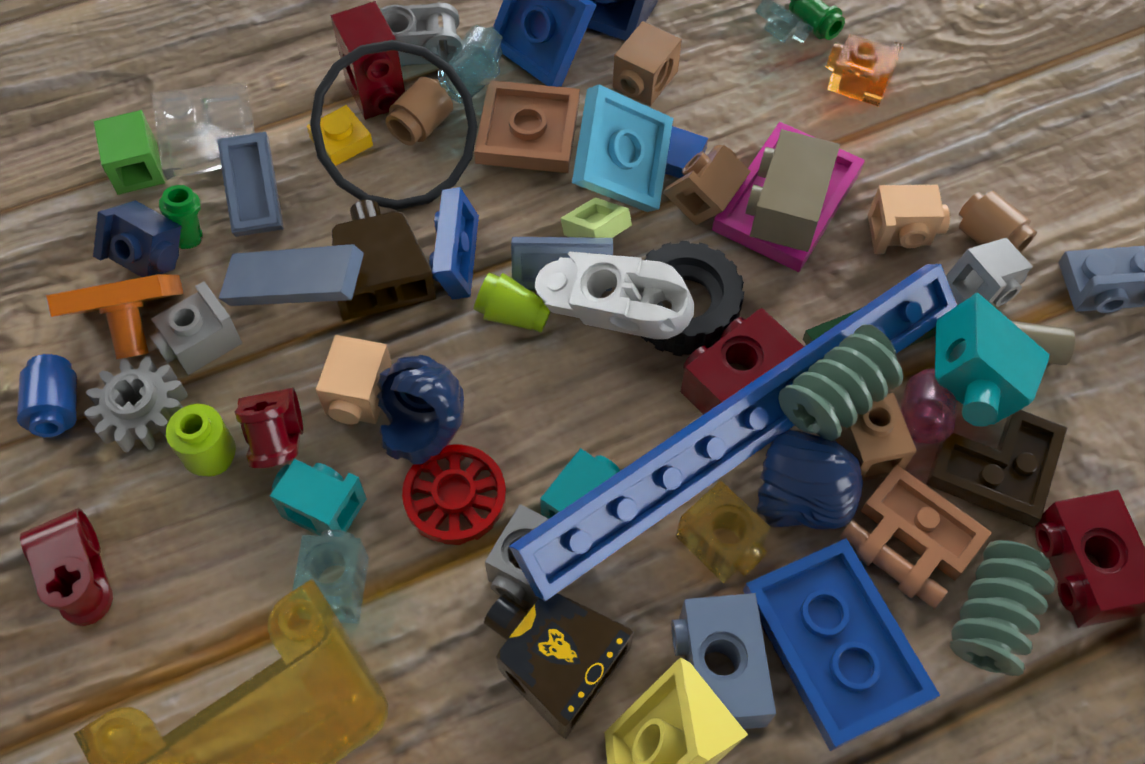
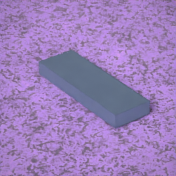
M354 244L233 253L219 299L229 306L352 300L364 253Z

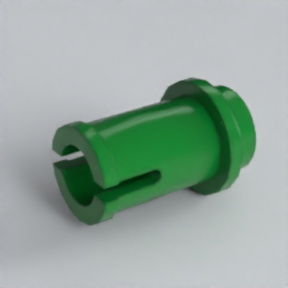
M821 0L790 1L789 12L813 28V34L818 39L832 40L843 29L845 18L842 16V10L837 6L829 7Z
M174 185L168 187L159 200V209L163 216L182 226L178 248H194L201 243L200 237L203 238L198 218V212L201 209L200 198L187 186Z

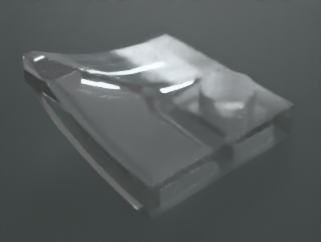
M246 82L151 93L161 166L166 181L220 169L221 162L217 139L255 133Z

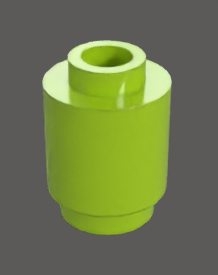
M191 404L178 410L168 421L166 427L167 442L189 472L198 476L212 477L223 473L230 467L235 456L236 444L220 414L213 407L205 404Z

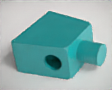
M977 292L937 319L935 378L943 389L963 404L962 416L965 421L980 427L994 425L1028 406L1035 399L1050 354Z

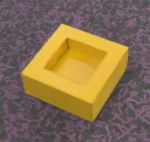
M347 105L321 118L320 127L326 153L335 166L373 146L371 133ZM308 124L306 126L310 139L313 141L310 124Z

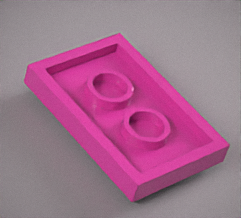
M779 121L748 169L751 172L724 211L717 214L714 218L712 231L800 272L861 173L865 160L839 148L809 252L750 237L754 216L747 215L745 212L753 185L763 187L766 179L758 176L765 147L775 149L781 129L813 137Z

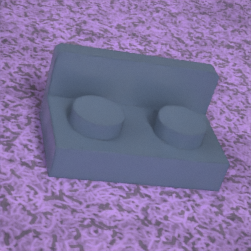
M1145 246L1065 251L1058 263L1075 312L1097 310L1100 313H1111L1122 308L1145 307Z

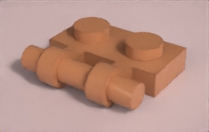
M896 465L861 510L862 513L878 524L877 527L870 533L852 520L839 538L842 540L847 538L852 548L857 551L856 555L859 560L868 567L871 563H874L898 581L900 585L897 589L912 599L916 595L935 609L948 590L930 578L931 573L937 567L956 581L992 532L902 467ZM893 535L921 555L915 565L886 545Z

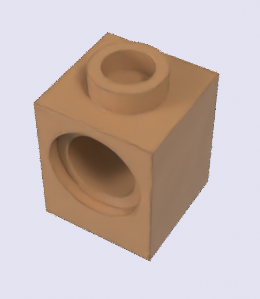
M642 21L614 55L613 88L651 106L678 72L682 39Z

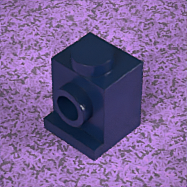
M136 200L98 211L93 257L100 261L109 258L140 277L164 274L174 270L179 257L178 247L182 226Z

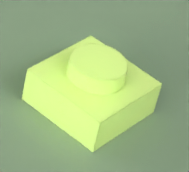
M596 197L560 218L563 234L567 237L614 238L632 226L629 208Z

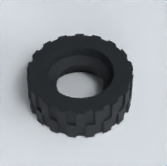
M680 241V243L671 244L670 242L663 244L660 249L656 251L653 249L646 254L645 260L660 261L668 264L679 273L683 280L694 281L705 286L710 294L711 304L704 314L692 318L689 325L676 336L668 339L641 337L646 342L649 341L655 345V349L662 352L665 350L681 357L683 354H692L701 346L710 348L721 339L724 330L739 317L745 291H742L744 282L742 275L737 273V266L732 260L729 261L720 250H713L707 244L700 242L699 244L690 243V241ZM662 301L659 302L657 305L663 306Z

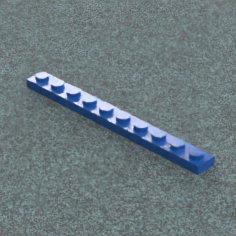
M926 264L511 544L509 547L535 596L544 601L548 600L771 443L778 435L785 433L795 426L781 410L778 399L780 391L786 386L792 385L794 379L799 375L808 372L809 367L818 360L823 359L830 350L839 347L840 342L849 335L854 334L857 328L862 325L875 326L889 338L896 350V354L934 328L939 317L957 306L942 265Z

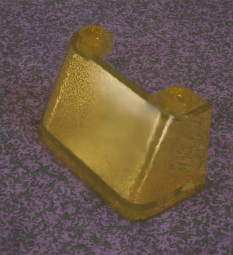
M312 578L284 596L274 606L269 616L268 632L281 658L166 735L162 736L156 723L145 712L133 707H120L103 714L74 733V736L89 764H335L371 739L383 728L388 717V701L376 678Z

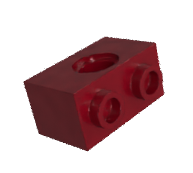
M376 1L330 15L340 59L360 45L396 40ZM396 50L364 55L343 69L346 84L365 120L389 113L390 106L405 92L399 53Z
M761 307L746 320L743 317L735 319L724 330L719 341L710 348L706 346L699 347L687 358L683 365L684 375L680 392L704 415L805 346ZM730 364H741L748 370H736Z
M1119 490L1054 502L1035 525V537L1039 550L1049 558L1057 577V591L1064 608L1071 612L1077 628L1143 615L1145 613V546ZM1085 552L1094 556L1099 562L1100 567L1092 564Z

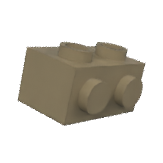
M781 129L775 149L765 147L758 176L766 178L763 187L753 185L745 212L747 215L754 216L750 237L809 252L840 144Z

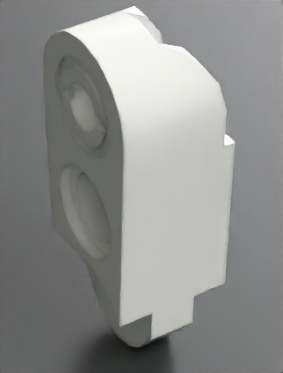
M568 252L570 258L559 257L558 261L546 264L536 277L535 288L537 294L552 313L580 318L583 324L652 339H668L680 334L689 325L694 315V301L683 278L672 266L660 261L642 260L640 257ZM616 287L609 296L600 298L607 289ZM668 300L672 304V309L657 304Z

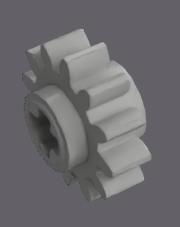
M146 356L140 362L139 368L133 369L128 360L122 359L119 366L121 373L113 376L108 371H101L99 373L100 378L105 384L103 389L92 388L87 390L86 394L95 406L88 408L84 413L92 425L96 427L95 432L105 444L116 441L124 452H129L134 446L135 440L140 439L145 447L151 450L155 445L153 435L161 432L166 436L168 421L174 413L183 408L180 402L188 394L168 364L157 369L151 358Z

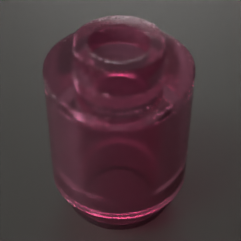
M935 369L923 370L909 379L905 386L900 407L912 440L923 444H935L947 439L954 431L959 401L951 391L938 384L935 378Z

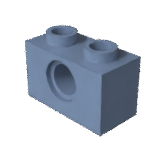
M756 593L685 599L679 619L672 620L671 622L675 656L685 655V660L692 664L743 729L767 727L776 715ZM713 652L726 655L734 665V673L726 676L713 673L707 667L704 657Z

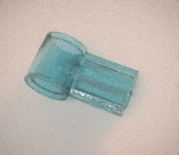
M475 25L466 33L452 59L448 62L461 78L471 97L500 74L498 62L503 54L501 49L503 37L493 26L485 28ZM438 70V79L441 86L453 100L463 103L462 97L447 74L442 70Z

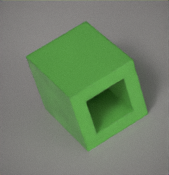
M142 110L93 121L101 165L117 195L165 183L157 141Z

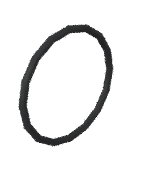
M396 40L360 45L333 63L315 91L310 120L317 158L336 185L360 201L373 200L380 207L395 210L429 204L441 196L442 190L454 187L472 160L478 128L471 94L453 66L426 47ZM390 50L422 56L446 73L462 97L468 123L463 156L449 178L425 195L400 200L369 195L344 179L326 153L320 127L325 94L339 72L364 55Z

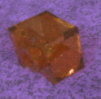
M849 33L845 44L835 42L829 55L826 69L833 72L828 90L879 107L893 76L904 44L895 41L893 47H889Z

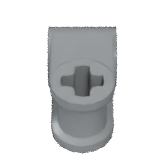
M437 2L427 5H389L380 9L396 41L426 47L448 64L458 60L462 55L463 44L456 31L459 27L460 19L458 11L452 5ZM438 16H442L443 27H439ZM440 40H444V51L440 50ZM398 51L401 67L416 64H432L422 56Z

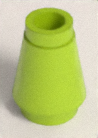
M490 272L483 281L473 308L475 311L484 314L483 320L529 330L533 329L542 333L551 313L538 295L505 273H502L499 277Z

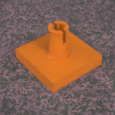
M157 274L46 295L51 317L82 314L98 310L100 314L106 313L116 359H122L149 353L138 307H142L143 302L183 295L184 293L179 275Z

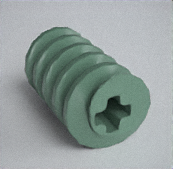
M862 325L855 330L854 334L842 340L839 347L833 348L825 354L823 359L810 366L808 372H804L795 378L792 385L783 388L779 393L778 399L781 410L797 428L804 432L815 433L823 439L833 441L841 436V426L848 428L854 425L857 421V414L863 415L868 413L872 409L873 401L879 402L887 397L888 389L893 390L900 386L904 376L902 368L897 361L896 350L889 338L873 325Z
M998 540L990 542L983 552L984 561L977 567L975 572L976 581L969 587L968 600L961 606L960 621L953 626L951 631L953 641H950V648L961 659L980 669L1009 676H1020L1025 671V665L1015 655H1028L1032 652V642L1025 635H1035L1039 632L1041 627L1040 621L1034 615H1042L1047 611L1048 603L1042 595H1049L1054 592L1055 581L1044 572L1051 566L1049 559L1041 551L1018 542Z

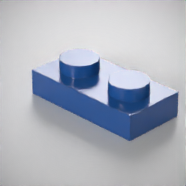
M461 187L442 190L440 210L435 213L434 217L437 233L435 251L430 254L429 258L433 279L442 285L452 300L471 297L479 215Z

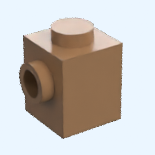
M889 393L883 400L879 402L873 401L872 409L868 413L863 415L857 414V421L854 425L848 428L841 426V436L835 439L838 444L858 459L863 481L887 477L896 465L905 470L917 451L894 393Z

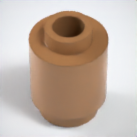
M418 78L389 108V115L386 117L385 122L391 134L408 146H412L416 142H423L453 111L450 90L438 79Z
M994 190L986 193L984 196L980 192L974 194L959 212V216L963 218L959 229L979 245L1007 238L1022 253L1037 234L1029 226L1031 220Z

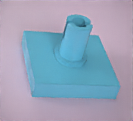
M600 84L588 88L572 183L646 212L659 210L673 118Z

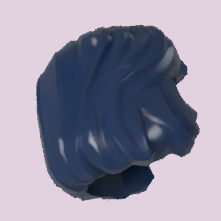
M425 355L399 358L390 368L380 373L377 383L380 389L377 395L379 399L378 406L383 410L391 423L390 425L384 424L380 427L379 433L382 436V448L386 450L387 455L394 459L404 458L408 459L412 464H423L431 456L439 454L455 437L461 426L464 413V393L459 380L446 366L437 363L434 359Z
M789 429L785 433L778 435L771 442L770 448L766 452V458L763 461V471L760 477L764 483L758 488L759 503L757 513L765 517V523L769 527L775 528L804 525L814 529L828 530L847 525L854 517L862 496L863 480L858 459L835 441Z

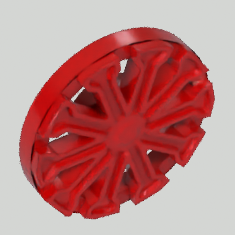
M450 444L445 446L436 456H431L427 462L411 466L403 483L402 500L409 521L422 536L434 542L437 541L447 545H462L474 539L479 540L494 528L495 523L504 511L506 486L500 467L488 454L472 446ZM468 457L473 462L466 471L461 470V461ZM446 458L449 461V469L443 471L438 465V460ZM488 470L491 473L489 477L474 481L481 471ZM421 472L430 473L434 481L419 479ZM491 490L497 491V496L494 498L479 495ZM417 492L429 495V497L417 501L412 499V495ZM473 507L489 511L490 513L485 519H482ZM435 509L428 520L422 521L419 518L420 514ZM461 514L470 523L472 528L460 530ZM449 515V530L447 532L438 530V527Z

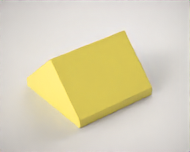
M681 657L604 732L607 764H717L748 736L692 664Z

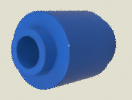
M53 354L37 355L27 361L26 367L19 375L17 422L22 428L36 436H58L72 428L76 423L77 374L72 369L71 363L64 357Z

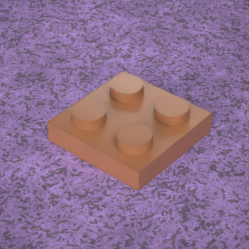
M489 80L474 150L475 164L569 173L580 102V89Z

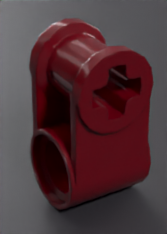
M294 387L238 399V408L234 412L237 422L241 424L245 441L249 445L246 455L249 467H274L291 461L299 454L300 436L304 433L300 404Z
M80 508L20 534L21 547L31 567L37 594L44 604L52 609L59 610L65 620L76 626L94 624L106 615L113 601V592L100 556L101 547L90 520Z

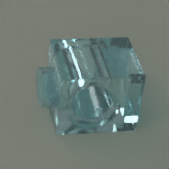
M325 530L321 532L320 536L302 535L290 600L291 605L301 620L359 624L369 561L360 538H355L353 534L341 530ZM335 565L345 567L344 573L338 580L332 583L319 582V578L325 569Z

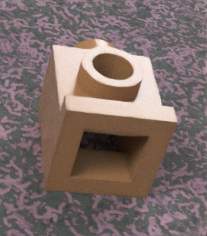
M717 145L707 155L703 151L697 153L683 168L682 173L685 176L668 185L663 193L695 225H698L724 211L751 171L737 158L730 148L725 145Z

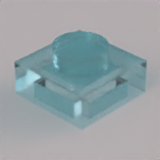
M762 0L755 11L768 21L764 29L784 43L789 37L804 43L813 30L811 25L774 0Z

